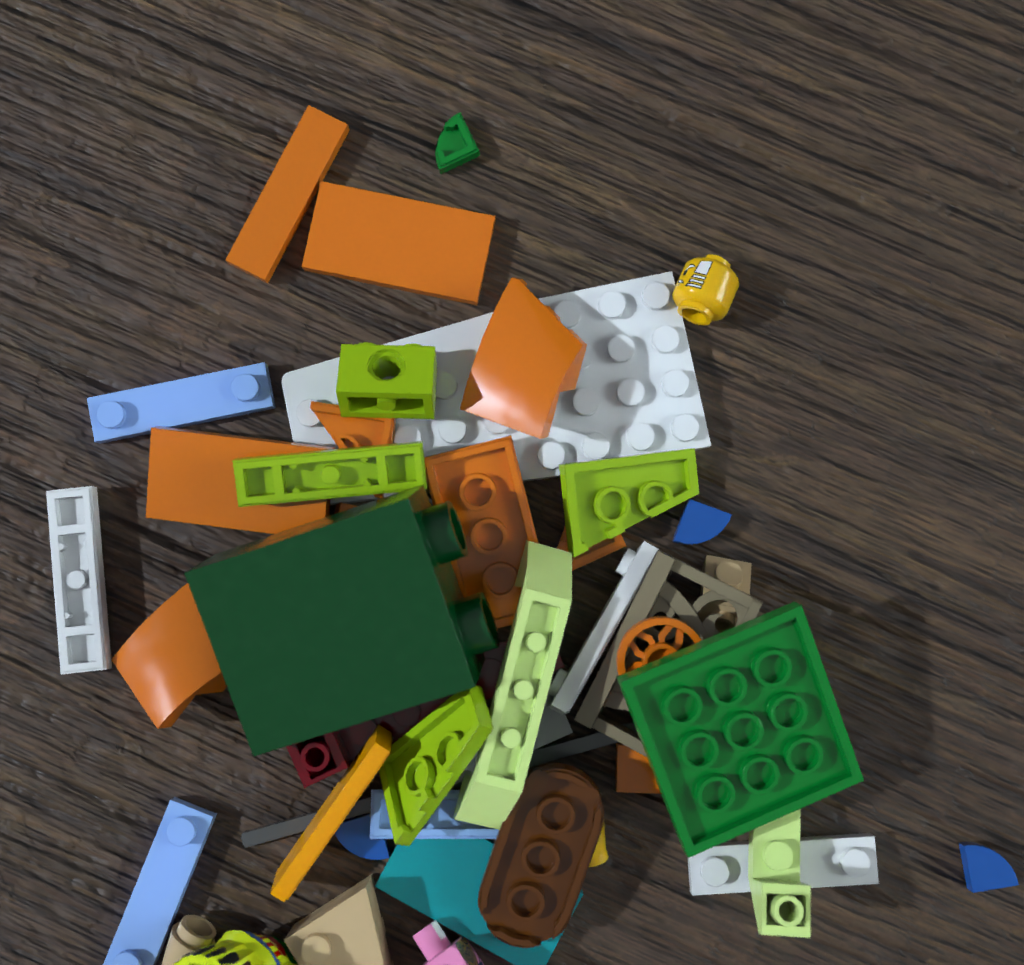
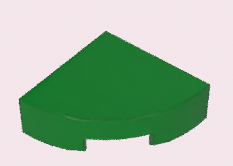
M461 112L446 122L438 138L435 157L440 175L480 156V151Z

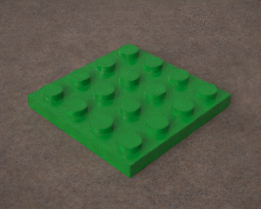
M795 601L616 677L681 847L688 858L864 781L803 607Z

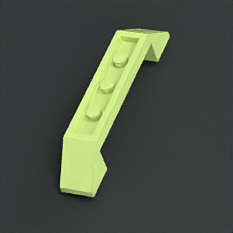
M526 541L514 585L522 589L489 710L494 729L479 749L474 771L465 770L453 815L455 820L498 830L502 822L507 819L523 791L572 603V553L531 541Z
M801 809L749 831L748 880L758 932L761 935L811 938V885L800 882Z

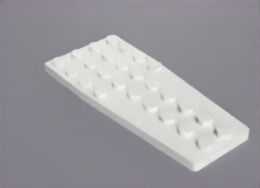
M670 271L539 298L544 305L550 306L560 317L561 323L566 328L572 329L587 344L576 388L560 392L549 436L542 439L460 410L475 356L493 312L382 344L403 346L414 343L422 346H435L437 386L434 419L397 418L393 444L423 441L424 457L511 435L523 482L560 477L559 464L695 448V450L709 448L711 442L683 317L679 315L677 311L678 306L674 303L672 297L676 286L673 272ZM340 357L287 372L282 377V388L294 443L340 449L315 413L310 409L311 401L339 405L336 386ZM390 376V377H385V378H383V379H392V378H394V377H391V376ZM428 483L426 493H430ZM399 492L385 493V494H384V497H387V496H390V495H393V494H396V493H399ZM374 495L331 498L330 505H336L340 502L354 503L378 500L379 498H376Z

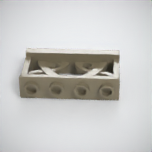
M658 551L574 720L590 729L594 728L647 757L638 732L636 733L602 714L605 706L629 711L616 678L619 676L616 667V654L625 633L639 621L654 617L657 612H664L668 617H674L676 612L681 621L689 625L701 640H705L720 633L716 629L715 621L724 615L720 613L711 614L702 623L697 613L707 603L715 600H725L731 603L737 612V623L735 626H738L764 615V613L759 611L763 601L663 551ZM672 571L710 589V591L700 596L691 605L686 597L668 579ZM654 626L643 630V632L652 635L655 642H658L659 630ZM675 627L665 637V641L675 637ZM635 636L633 640L637 644L641 638ZM629 646L625 655V670L634 661L642 660V658L634 655Z

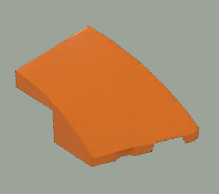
M512 277L482 337L465 387L460 410L542 439L549 436L560 392L576 388L587 344L572 329L566 328L561 323L560 317L550 306L544 305L526 287L527 283L523 279Z
M188 583L158 607L127 639L111 659L157 729L172 727L196 695L223 692L227 687Z

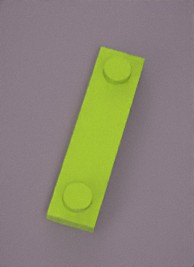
M423 441L243 457L233 460L238 507L394 493L424 485L425 490H427Z

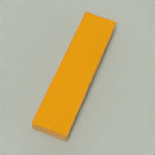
M379 724L277 869L270 892L272 896L283 902L289 900L391 754L392 732Z

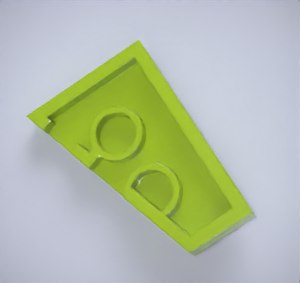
M695 448L559 464L568 552H571L572 557L575 558L588 551V548L607 538L612 539L636 523L648 517L653 518L698 495L699 485Z
M476 685L474 688L453 694L392 744L391 754L379 769L395 844L404 846L412 844L494 728L482 687Z

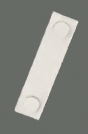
M86 486L46 491L60 674L111 669L112 661L97 487Z
M644 541L636 552L630 548L625 552L615 570L622 577L568 672L559 669L550 683L548 694L553 696L548 707L561 715L570 712L641 586L657 554L658 549Z
M871 833L800 837V882L811 885V888L879 884L875 836ZM749 841L724 842L690 858L687 857L689 886L692 896L751 892L748 880Z

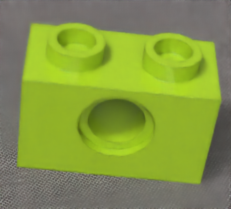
M369 342L341 344L336 386L341 417L434 419L437 386L435 346H422L414 343L403 346L376 345ZM390 376H391V377H394V378H392V379H383V378H385V377H390Z

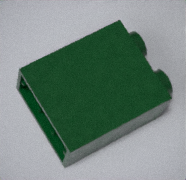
M420 485L217 553L184 573L253 757L476 687L485 661L483 653L499 648V635L492 610L485 595L479 592L463 597L451 562L467 557L468 548L460 519L450 501L431 506L424 485Z

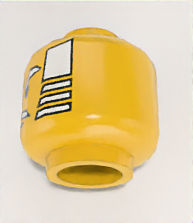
M709 254L705 257H696L687 261L672 293L674 303L678 306L677 311L679 315L687 321L698 325H709L711 322L723 319L728 313L738 290V277L730 268V263L718 255Z

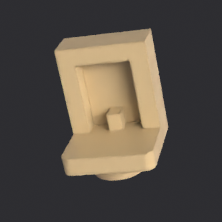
M706 555L702 567L703 572L750 595L752 563ZM701 585L700 596L710 591V589ZM725 600L711 601L697 613L702 623L711 614H724L715 621L716 629L719 632L731 629L737 623V612L734 606Z

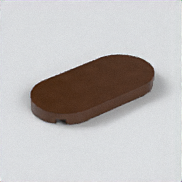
M548 763L529 770L522 794L498 830L480 883L478 907L481 916H483L487 923V928L497 939L508 945L520 948L539 946L541 941L548 940L551 937L553 940L561 934L571 919L604 823L603 800L597 785L585 772L574 766L563 763Z

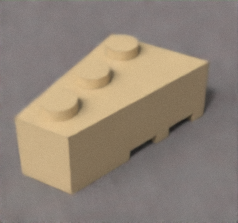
M373 874L293 925L284 942L298 965H394L393 961H391L385 936L384 920L381 917Z

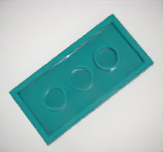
M414 839L410 846L396 845L374 887L431 919L437 920L440 924L513 965L547 964L563 932L553 940L551 937L548 940L541 941L539 946L520 948L508 945L497 939L487 928V923L483 916H481L478 907L479 888L495 842L494 840ZM582 889L579 893L573 913L583 896Z

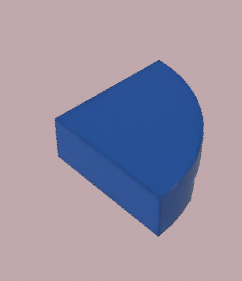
M688 499L672 542L691 545L708 541L726 527L732 514Z
M371 812L344 820L335 832L339 842L348 851L359 857L370 860H382L391 856L387 839H370Z
M958 842L968 890L976 893L1019 885L1013 868L1000 854L978 843Z

